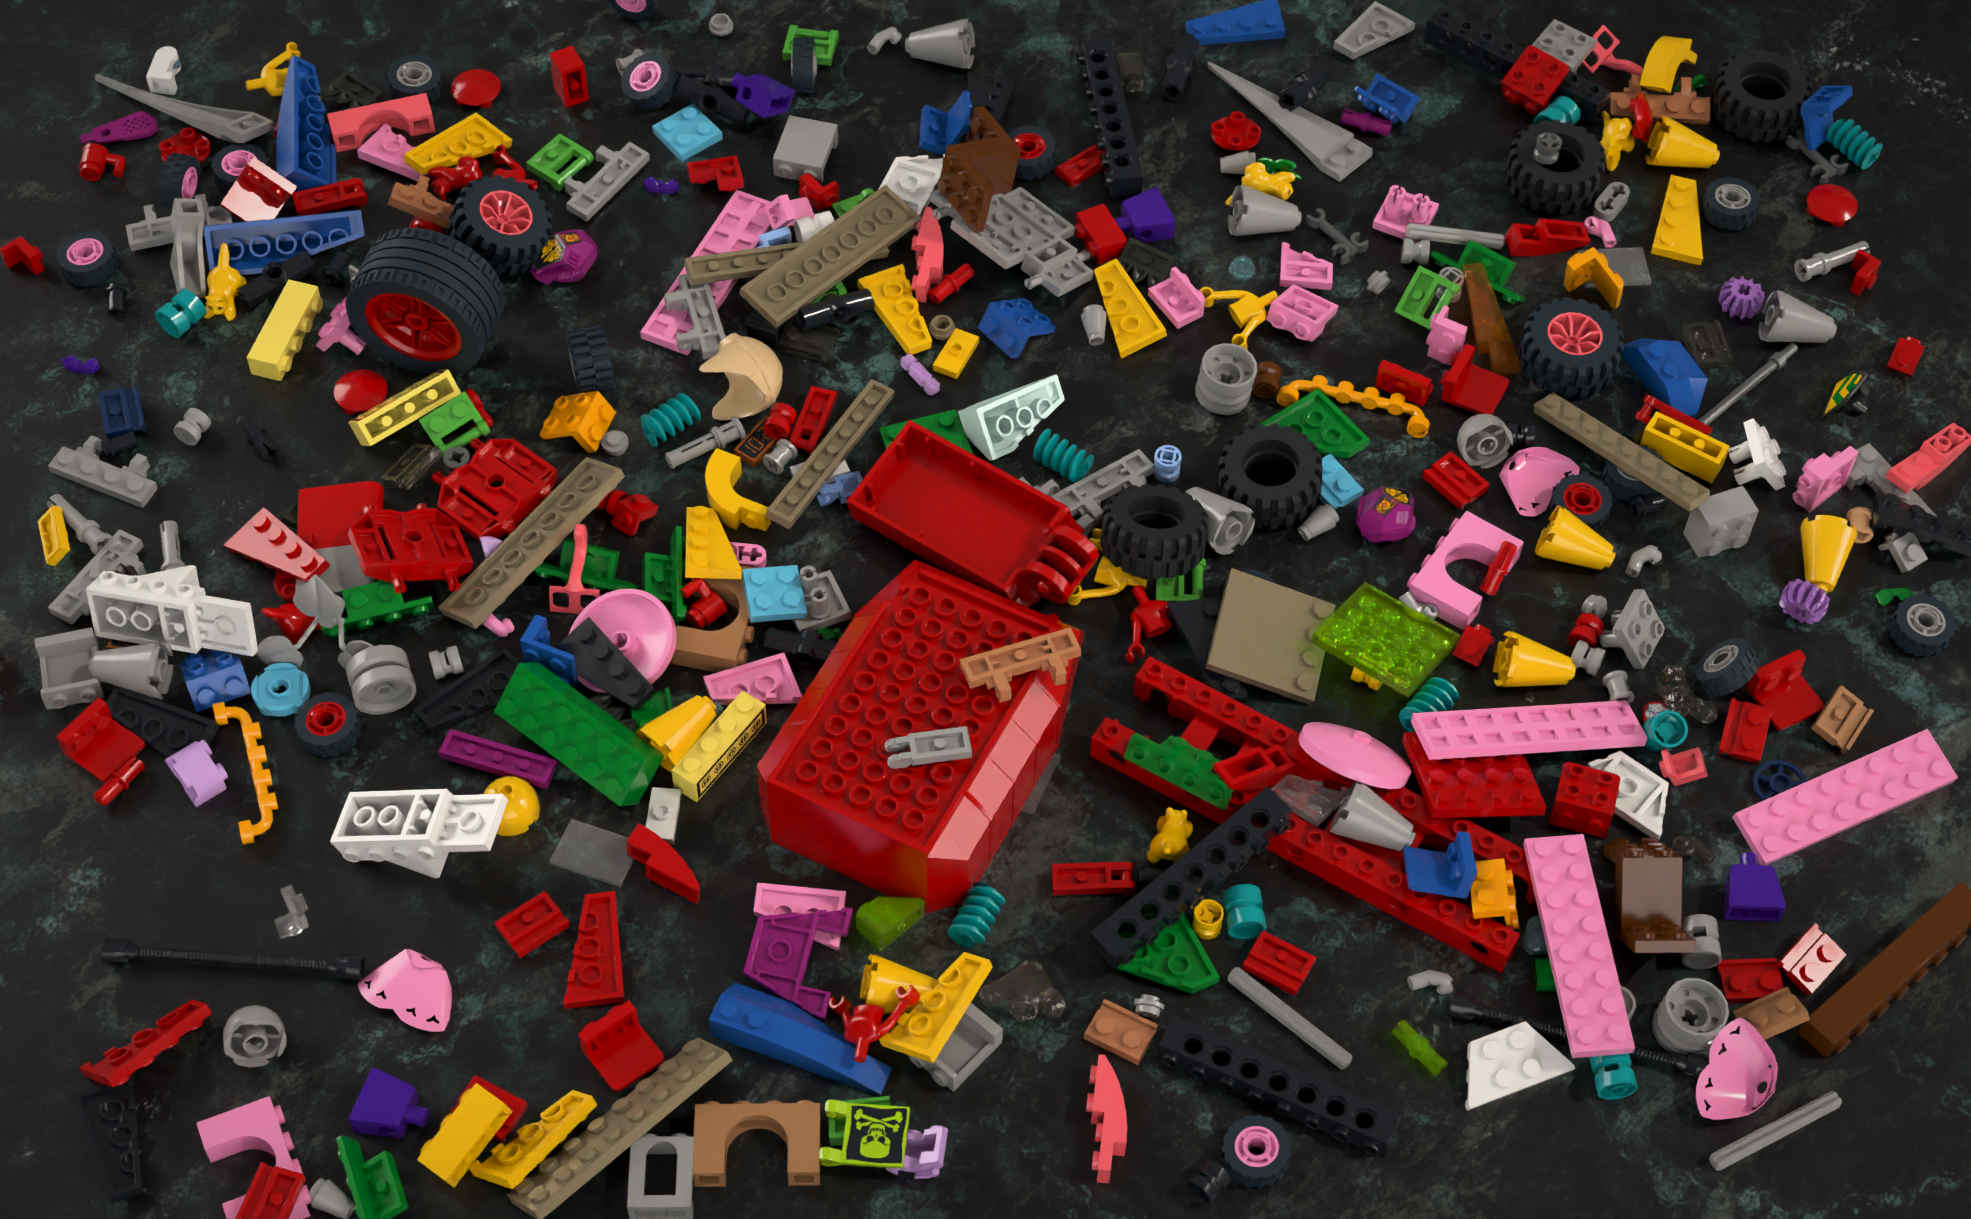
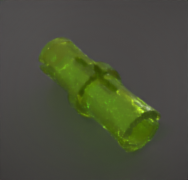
M1405 1019L1397 1024L1398 1028L1394 1027L1391 1033L1410 1050L1409 1055L1412 1058L1417 1057L1434 1077L1442 1072V1067L1444 1069L1447 1067L1448 1062L1429 1045L1430 1041L1426 1037L1422 1038Z

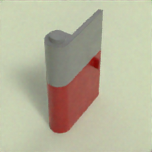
M363 481L299 489L297 536L331 565L319 578L335 595H342L341 590L381 581L363 574L348 536L349 527L364 515L362 508L365 505L370 506L371 504L374 506V510H383L384 488L378 482ZM378 529L383 539V529ZM296 579V591L305 583Z

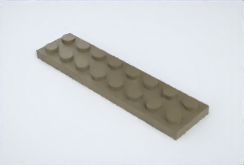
M884 185L741 287L739 294L777 328L798 313L799 308L809 305L916 227L922 217L887 185Z
M586 457L464 580L460 589L454 591L438 607L442 614L475 629L483 624L487 617L499 605L504 603L506 598L525 581V578L536 567L541 565L544 559L562 543L563 539L575 528L576 524H580L599 505L604 497L617 487V484L625 477L622 470Z
M698 1037L695 1040L689 1041L676 1056L663 1062L659 1070L653 1075L640 1081L630 1094L625 1098L617 1100L607 1113L593 1120L588 1125V1128L578 1137L567 1141L563 1149L555 1156L544 1160L538 1170L528 1178H524L507 1196L518 1208L536 1219H543L733 1061L726 1050Z

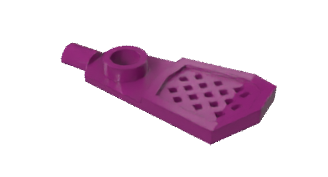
M139 111L93 128L91 133L81 135L80 139L82 144L92 141L98 144L117 140L127 141L150 137L158 131V127L154 117Z

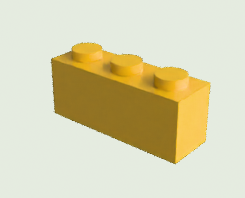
M1657 411L1646 426L1640 446L1644 445L1651 450H1655L1663 458V461L1711 484L1722 469L1730 448L1729 445Z
M477 1083L464 1092L460 1098L459 1106L452 1114L444 1118L439 1132L433 1139L428 1140L424 1144L417 1159L453 1188H455L468 1171L469 1166L474 1163L513 1112L505 1103Z

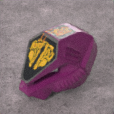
M573 229L554 232V234L549 236L546 246L541 249L538 257L534 260L530 272L535 280H539L546 285L554 280L556 282H576L585 276L595 262L598 254L597 245L584 230Z
M1381 486L1370 494L1361 496L1355 520L1361 530L1362 537L1373 543L1382 541L1394 542L1408 537L1416 525V518L1412 515L1415 500L1412 498V493L1406 489Z

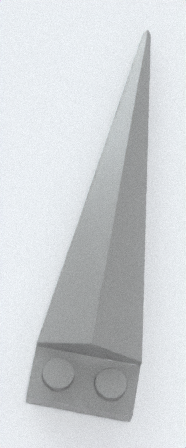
M1208 62L1209 70L1239 92L1272 121L1320 171L1338 182L1372 157L1373 149L1355 139L1353 133L1299 106L1292 111L1282 109L1278 103L1279 96Z
M95 74V81L217 138L234 144L245 143L273 130L274 121L254 112L222 109L176 100Z

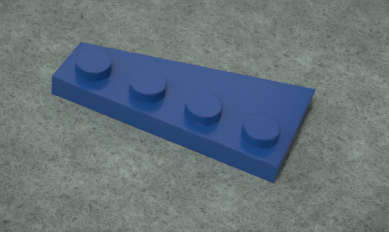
M1263 0L1190 20L1185 24L1186 33L1193 34L1199 40V45L1285 38V27L1278 0Z

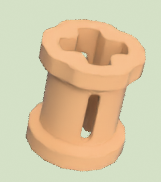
M1856 507L1847 512V520L1850 522V527L1853 528V524L1857 527L1856 543H1866L1873 537V530L1870 528L1872 513L1865 507Z

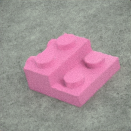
M1293 284L1271 303L1266 320L1271 322L1275 328L1286 329L1292 332L1296 338L1312 342L1323 332L1325 324L1336 315L1338 305Z
M1849 446L1843 452H1836L1831 458L1823 453L1816 459L1811 458L1802 468L1804 473L1799 477V481L1796 484L1797 490L1792 495L1794 501L1809 513L1846 485L1859 452Z

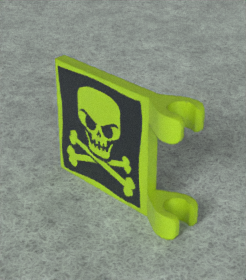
M833 1099L826 1101L825 1111L827 1117L834 1119L846 1117L842 1150L830 1147H822L820 1149L819 1159L823 1166L853 1165L904 1169L910 1107L846 1103Z

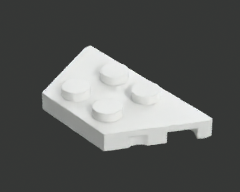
M928 155L896 157L879 189L887 185L919 216H923L925 207H928L930 203L931 192L938 188L943 158L928 159Z
M1622 751L1608 755L1605 759L1589 762L1587 767L1620 776L1614 813L1649 837L1660 839L1669 783Z
M1526 1021L1471 1041L1467 1048L1469 1068L1466 1074V1082L1468 1083V1098L1465 1101L1466 1110L1474 1109L1571 1072L1575 1069V1066Z

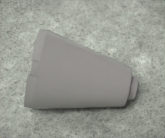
M961 19L912 32L909 38L905 40L906 52L910 53L912 58L970 69L974 60V55H970L971 48L975 47L972 23L968 22L969 19Z
M1238 185L1230 201V207H1233V215H1228V228L1230 234L1236 236L1293 231L1296 226L1300 225L1302 214L1301 211H1298L1297 205L1249 186Z
M1779 290L1771 292L1762 309V313L1766 314L1765 321H1759V337L1767 342L1826 343L1835 336L1837 329L1832 317Z
M1193 487L1186 491V493L1192 495L1193 500L1197 499L1208 515L1209 522L1206 541L1214 551L1222 555L1231 554L1234 552L1233 547L1237 544L1242 546L1247 541L1255 524V519L1251 515L1253 513L1252 509L1200 487Z
M166 642L101 650L90 657L88 670L92 673L93 678H97L99 681L154 699H162L161 694L168 693L172 682L173 665L168 664V656H173L170 645Z
M1354 781L1347 792L1349 795L1341 803L1333 819L1330 832L1401 851L1405 846L1410 847L1416 835L1412 831L1413 824L1367 785Z

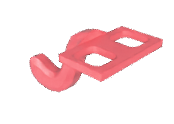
M1602 25L1592 38L1598 39L1604 31L1610 36L1613 43L1606 50L1597 40L1596 47L1592 52L1597 56L1598 60L1592 67L1585 61L1582 64L1590 73H1593L1599 65H1603L1614 70L1642 75L1644 68L1628 60L1616 59L1613 56L1612 51L1620 41L1605 25Z
M576 524L574 528L575 550L567 585L565 587L550 585L549 587L550 612L580 614L584 609L581 606V595H593L596 599L600 597V590L585 589L581 582L587 552V529L585 524ZM553 593L568 594L569 606L554 605Z

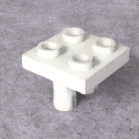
M1754 418L1743 422L1748 441L1729 448L1728 452L1734 464L1751 457L1753 462L1733 470L1737 483L1741 486L1744 483L1762 477L1770 483L1775 491L1786 487L1783 476L1786 475V470L1783 463L1778 460L1777 455L1780 454V448L1775 439L1771 440L1767 429L1764 426L1760 427Z

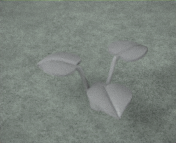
M315 574L307 583L297 589L293 597L295 606L303 614L311 617L315 616L309 628L295 645H292L290 640L284 636L265 638L258 644L256 655L268 665L291 663L297 666L298 669L303 663V656L297 650L300 649L318 623L325 628H332L338 625L339 648L343 651L338 656V662L343 668L346 667L348 661L356 653L373 647V645L360 640H354L349 642L347 646L345 645L343 627L345 619L341 617L345 608V601L340 596L335 595L322 579Z

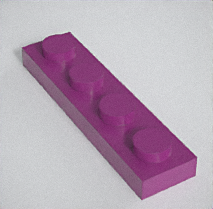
M453 729L449 730L438 751L439 757L503 777H518L527 781L530 785L543 789L548 788L558 767L557 760Z

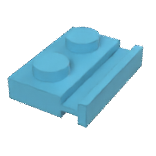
M1331 454L1322 458L1323 474L1320 501L1323 504L1327 503L1335 510L1363 495L1364 489Z

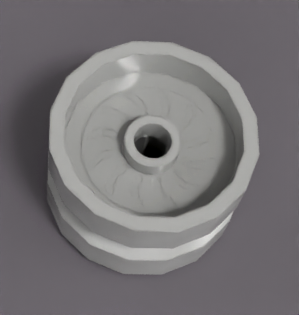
M378 645L366 648L356 653L345 667L355 707L363 713L382 715L394 712L412 701L417 692L407 654L399 647Z

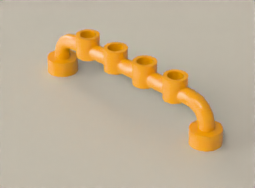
M1321 375L1314 376L1312 381L1295 380L1287 386H1282L1276 398L1280 406L1287 408L1298 401L1299 390L1311 393L1319 389L1324 395L1335 397L1340 403L1345 404L1353 401L1361 403L1366 409L1379 407L1387 409L1392 415H1400L1402 413L1411 415L1412 417H1410L1407 425V432L1415 438L1425 437L1430 426V422L1425 418L1422 410L1415 405L1405 403L1406 398L1401 393H1393L1390 399L1379 397L1380 392L1374 387H1367L1364 393L1353 391L1354 386L1348 381L1340 382L1338 387L1327 385V378Z
M224 702L212 704L214 717L219 726L228 724L227 718H237L241 723L261 820L257 824L251 825L249 819L238 822L242 845L254 843V836L263 834L270 828L273 822L272 810L278 809L275 792L268 793L267 789L268 786H273L270 769L263 770L262 763L267 762L264 745L258 746L256 741L257 739H262L259 722L252 723L249 713L242 708L236 706L225 707Z

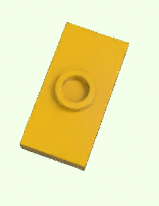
M955 328L934 362L933 371L957 379L979 344V336Z
M52 505L38 520V526L46 564L56 566L70 551L62 508Z

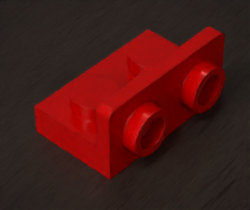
M1382 360L1379 365L1375 384L1377 388L1391 394L1401 393L1405 396L1406 400L1424 407L1434 389V385L1431 384L1432 380L1421 374L1414 373L1386 360Z

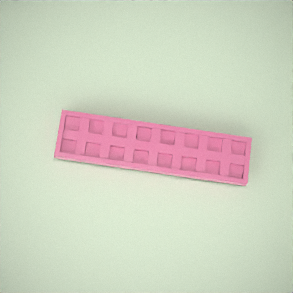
M736 190L691 257L757 248L759 246V235L770 232L772 229L764 208L770 201ZM685 267L679 275L687 274ZM679 275L667 293L676 292V290L681 289ZM738 279L709 283L717 311ZM663 298L641 330V339L688 356L691 350L679 351L676 342L677 332L681 334L686 333L693 327L688 310L684 311L683 308L680 311L671 309L667 312Z
M1627 700L1413 713L1411 719L1413 728L1429 760L1645 746L1648 738Z
M1926 729L1736 812L1732 818L1752 852L1757 855L1760 865H1768L1954 782L1958 776L1929 730Z
M1584 834L1525 839L1523 846L1572 1058L1633 1053L1635 1045Z

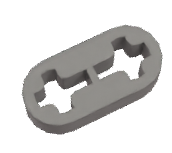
M1622 182L1609 184L1596 200L1593 216L1606 222L1612 221L1626 205L1630 194L1629 187Z

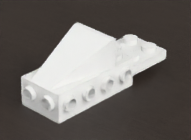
M189 565L141 576L103 571L86 588L95 636L138 644L166 642L172 650L197 654L201 648L254 656L258 651L251 604L206 596L205 588L199 586L196 566Z
M448 789L349 792L330 842L340 851L343 858L350 862L363 860L382 862L386 860L432 878H439L449 852L491 850L508 799L503 794L453 795Z

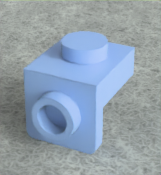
M788 226L761 234L759 235V246L757 248L792 243L791 231Z

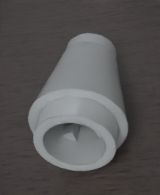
M1248 150L1220 158L1221 173L1245 175V168L1252 163H1256L1255 152L1249 153Z
M1100 305L1086 306L1081 314V320L1091 345H1101L1105 341L1107 313Z
M1329 504L1319 505L1298 527V532L1304 540L1308 541L1336 527L1339 516Z
M319 1178L308 1193L312 1202L311 1206L343 1219H348L354 1212L355 1203L330 1179L326 1181Z

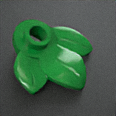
M1263 157L1257 161L1265 165V169L1269 174L1284 171L1294 174L1296 176L1295 180L1302 179L1300 175L1293 171L1297 166L1296 163L1290 160L1279 159L1274 161Z

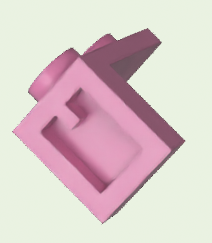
M787 194L781 195L764 207L772 230L788 226V228L793 227L795 219L806 216L814 219L815 216L807 197L789 200Z

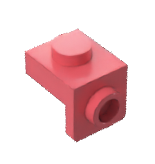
M1699 747L1674 755H1670L1667 749L1661 750L1663 761L1659 762L1661 772L1664 778H1670L1674 787L1708 776Z

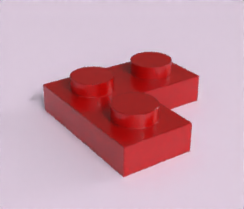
M737 155L687 163L691 183L704 184L710 180H716L719 191L728 192L744 187Z

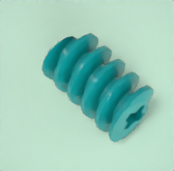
M1843 119L1836 121L1827 132L1826 140L1833 143L1835 148L1840 149L1842 154L1847 155V158L1854 161V164L1861 167L1862 170L1869 168L1878 158L1883 144L1878 143L1874 146L1876 139L1874 137L1867 139L1869 135L1867 131L1860 133V125L1853 127V119H1849L1846 122Z
M679 393L675 399L670 398L667 404L663 403L659 405L658 409H652L649 415L643 414L640 418V423L648 442L653 447H657V437L662 442H665L667 440L665 432L674 437L676 434L674 427L682 432L684 431L683 422L688 426H692L693 421L691 417L693 416L697 421H700L701 415L691 398L686 394Z
M1045 429L1036 442L1033 458L1037 462H1042L1044 466L1051 467L1054 472H1060L1062 477H1068L1072 483L1080 481L1092 467L1094 456L1089 455L1084 459L1086 450L1082 449L1076 454V444H1072L1067 449L1069 443L1067 439H1063L1058 443L1060 435L1054 434L1050 438L1051 430Z
M1430 678L1420 688L1419 692L1413 696V699L1407 703L1406 707L1400 711L1399 718L1402 726L1407 732H1415L1411 723L1413 713L1450 710L1453 707V702L1455 703L1459 699L1458 691L1450 682L1442 678Z
M974 882L973 887L968 892V896L963 901V906L958 910V915L953 919V925L948 928L949 937L955 943L965 948H972L974 944L982 945L985 942L983 935L990 933L989 926L995 923L994 916L1000 914L999 907L1004 906L1006 903L1004 897L988 884Z

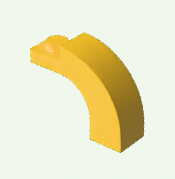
M1671 36L1659 38L1653 45L1645 62L1640 86L1647 90L1671 93L1675 74L1680 63L1696 64L1698 55L1690 50L1692 40Z
M716 448L708 461L705 472L707 499L710 508H714L719 520L732 529L737 530L742 522L750 528H757L766 532L771 524L770 519L766 518V512L769 507L741 497L733 490L734 485L742 474L741 457Z

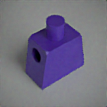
M737 73L731 81V86L738 89L736 101L763 118L787 113L795 93L793 88L760 73L749 76Z
M1157 187L1123 201L1121 217L1114 219L1122 232L1127 231L1130 237L1143 243L1172 239L1175 235L1176 220Z
M1746 852L1739 856L1740 864L1731 865L1726 877L1723 920L1780 922L1786 909V903L1775 868L1771 865H1758L1755 853Z
M372 1067L348 1119L355 1133L402 1138L409 1123L425 1127L430 1116V1109L418 1106L419 1098L415 1087Z

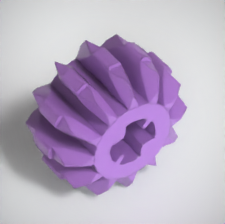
M1741 276L1738 280L1732 277L1721 288L1719 304L1722 305L1723 312H1730V318L1736 315L1740 320L1745 316L1751 319L1755 313H1759L1761 310L1765 292L1761 290V284L1753 283V278L1745 280Z
M1796 579L1794 582L1789 581L1788 585L1784 587L1779 605L1783 608L1785 614L1791 616V619L1795 618L1800 623L1805 621L1808 624H1813L1814 622H1819L1824 617L1830 598L1825 595V590L1817 587L1818 584L1813 585L1808 580L1803 582L1800 579Z

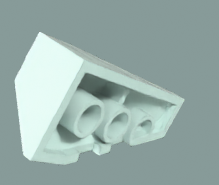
M1056 374L976 403L958 411L966 437L991 461L1014 451L1019 446L1018 443L1025 436H1029L1034 431L1033 428L1042 419H1046L1065 398Z

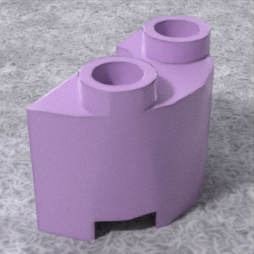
M204 740L200 742L195 741L164 760L175 777L181 782L195 807L226 790L224 780L228 778L220 763L216 765L210 758L212 751Z
M935 1125L931 1126L930 1129H925L924 1134L917 1130H908L904 1169L886 1168V1170L898 1175L899 1170L914 1172L915 1179L938 1176L940 1168H942L944 1163L948 1129Z

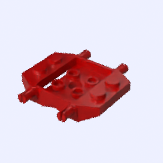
M474 438V441L470 442V448H473L476 452L468 464L456 468L447 477L436 471V474L432 475L431 480L441 486L437 504L438 510L455 521L458 527L481 542L479 537L482 536L500 538L510 535L517 528L516 525L540 505L553 491L558 473L555 467L515 439H490L484 444L478 438ZM494 481L503 482V484L499 487L490 486V484ZM459 489H464L465 491L470 493L473 498H477L479 501L488 506L493 512L498 513V515H492L490 512H488L483 507H481L476 502H474L469 497L460 492Z
M419 503L415 509L407 512L390 509L374 510L373 505H365L362 508L364 515L349 527L348 536L363 574L391 582L397 594H399V591L400 594L406 591L407 587L404 581L444 579L450 591H453V589L457 591L461 587L457 578L472 571L474 562L457 523L437 508H427L425 503L423 505ZM378 529H383L386 537L385 540L393 554V560L389 557Z

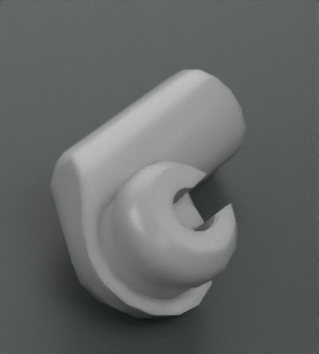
M895 27L887 28L874 36L867 49L870 53L877 54L887 40H890L892 44H896L902 35Z
M1648 545L1634 552L1627 565L1626 574L1630 577H1637L1643 563L1649 561L1651 564L1658 563L1662 558V553L1653 545Z
M1411 591L1398 597L1407 614L1413 620L1430 622L1438 616V608L1434 604L1417 603Z
M1427 970L1407 977V983L1411 991L1429 985L1437 986V992L1442 995L1453 991L1451 983L1453 979L1446 973Z

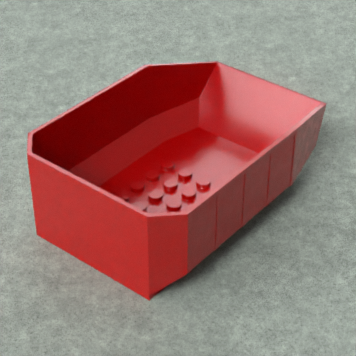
M915 559L855 614L854 619L835 648L830 652L829 657L810 686L807 687L805 694L786 723L783 724L773 743L761 761L758 762L757 773L760 806L773 843L923 912L929 913L962 904L968 896L969 890L973 887V883L979 882L1059 747L1079 657L1068 660V666L1065 667L1067 683L1055 686L1049 670L1042 672L1041 668L1012 676V681L1008 682L1011 687V699L999 702L994 688L987 689L986 685H981L970 689L961 670L960 659L1070 627L1081 648L1085 632ZM966 726L968 729L972 758L913 766L911 764L906 768L898 769L891 768L888 765L887 759L892 755L899 754L898 752L888 753L885 750V742L889 739L908 736L911 733Z

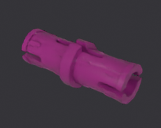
M1347 108L1344 109L1340 122L1341 124L1359 128L1362 132L1370 131L1389 137L1393 121L1372 116V113L1367 112L1364 114Z

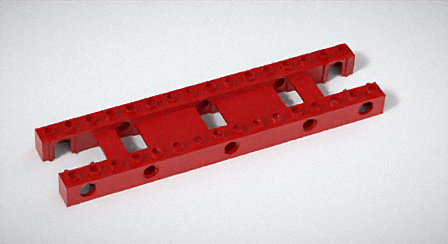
M1148 657L1135 675L1133 695L1139 697L1141 702L1144 700L1148 702L1151 699L1153 688L1162 691L1169 699L1168 713H1170V717H1177L1189 723L1180 737L1185 739L1189 745L1199 750L1207 751L1215 738L1225 739L1241 748L1237 753L1238 755L1258 746L1266 750L1279 744L1296 766L1289 780L1268 786L1292 810L1290 828L1283 835L1274 836L1269 841V845L1266 847L1267 850L1502 974L1515 952L1520 933L1513 930L1514 927H1506L1491 918L1474 919L1473 909L1457 901V897L1410 890L1408 888L1407 876L1403 873L1405 869L1402 854L1403 848L1401 851L1330 832V827L1337 811L1324 831L1299 818L1317 790L1321 793L1325 791L1344 802L1349 795L1347 792L1355 780L1325 767L1308 755L1299 744L1298 738L1300 733L1155 658ZM1105 717L1091 737L1090 756L1220 825L1265 789L1234 790L1228 807L1222 810L1125 759V762L1114 758L1109 750L1119 753L1124 758L1131 735L1136 733L1119 724V720L1114 719L1113 721ZM1367 785L1413 824L1412 831L1416 835L1410 847L1418 848L1420 844L1425 847L1429 845L1440 852L1447 853L1448 845L1450 842H1454L1458 831L1469 833L1475 861L1504 858L1506 870L1512 869L1513 875L1519 876L1527 882L1529 888L1525 899L1529 900L1528 903L1531 905L1533 903L1537 904L1523 848L1463 817L1432 818L1424 797L1405 787L1386 789ZM1263 822L1253 823L1258 828L1266 826ZM1470 941L1483 945L1488 950V953L1475 949Z

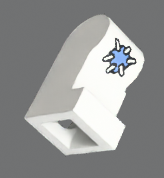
M165 46L158 49L155 53L146 76L151 93L175 95L177 90L175 74L181 70L180 60L175 48Z

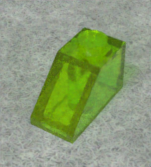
M878 896L872 902H866L858 909L856 913V929L881 952L924 917V901L921 898Z

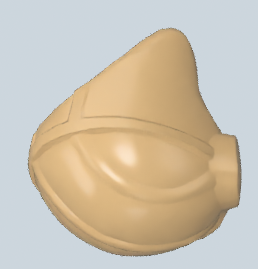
M732 333L724 338L718 345L719 352L699 368L701 372L706 373L724 372L729 380L730 386L727 394L714 406L712 411V417L716 420H731L733 417L745 418L775 404L782 386V365L774 351L761 341L750 337H743L736 333Z

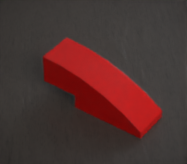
M1539 218L1535 225L1513 223L1504 235L1511 256L1527 257L1556 254L1589 245L1591 242L1582 222Z
M1278 744L1266 750H1263L1261 746L1255 747L1215 763L1213 769L1229 789L1253 790L1289 780L1296 765Z
M638 823L626 840L627 855L645 864L646 878L697 904L700 900V885L686 862L665 840Z

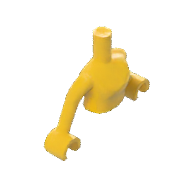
M289 42L286 45L285 52L264 66L261 71V78L247 80V90L265 88L273 97L282 96L288 67L283 69L275 68L286 60L290 61L293 55L300 58L297 44Z
M1210 287L1200 289L1205 297L1204 306L1207 308L1214 304V299H1240L1228 305V308L1236 324L1240 328L1246 327L1241 334L1233 336L1232 344L1241 346L1246 350L1248 349L1247 337L1257 325L1266 319L1265 306L1271 304L1278 297L1275 291L1259 298L1251 292L1242 290L1215 292Z
M1096 528L1092 532L1093 538L1089 540L1097 550L1103 553L1100 544L1101 529ZM1103 556L1097 568L1094 582L1108 587L1082 590L1079 585L1067 603L1077 605L1081 599L1115 595L1121 592L1127 585L1134 587L1142 585L1145 590L1148 579L1132 575L1131 572L1129 574L1123 572L1121 567H1115L1110 562V559L1108 560L1107 557Z

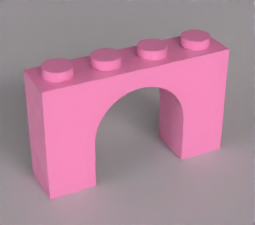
M1466 511L1460 519L1456 518L1452 522L1447 537L1442 536L1439 539L1434 554L1426 556L1421 565V571L1418 574H1412L1407 587L1417 603L1434 604L1438 608L1439 618L1464 631L1467 624L1470 625L1479 613L1482 596L1455 582L1448 575L1445 567L1459 559H1473L1488 566L1489 562L1493 563L1502 542L1509 541L1517 546L1515 555L1507 569L1510 571L1520 558L1524 542Z
M270 1096L197 1122L204 1149L211 1163L241 1151L258 1149L273 1155L276 1158L277 1167L303 1174L298 1158L292 1160L289 1153L290 1150L295 1149L289 1131L283 1133L280 1124L286 1123L280 1105L273 1106ZM307 1185L303 1186L289 1219H304L310 1216L307 1205L312 1202L308 1194ZM246 1195L222 1204L227 1219L236 1218Z

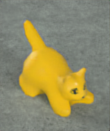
M1602 111L1604 129L1603 138L1600 143L1606 155L1607 170L1612 172L1619 163L1620 151L1629 153L1634 148V137L1629 134L1632 129V122L1628 118H1614L1611 120L1610 115L1606 111Z
M1256 162L1245 168V175L1241 179V185L1249 186L1285 201L1293 193L1290 182H1293L1296 176L1284 171L1269 174L1264 164ZM1232 195L1226 200V205H1230Z
M225 243L221 244L218 265L209 272L207 277L209 292L208 296L205 297L207 301L205 305V319L222 314L226 320H233L236 316L235 296H239L237 289L246 284L245 278L239 271L229 266V250Z
M1171 807L1167 808L1165 816L1158 818V834L1150 842V849L1147 851V859L1154 864L1161 859L1172 860L1175 863L1190 850L1187 839L1193 832V824L1187 821V811L1174 810Z

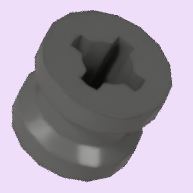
M1550 132L1539 134L1536 140L1537 146L1533 152L1534 159L1542 164L1555 163L1559 156L1558 151L1562 145L1561 138Z
M455 446L445 451L443 462L447 476L456 468L470 462V454L466 448Z

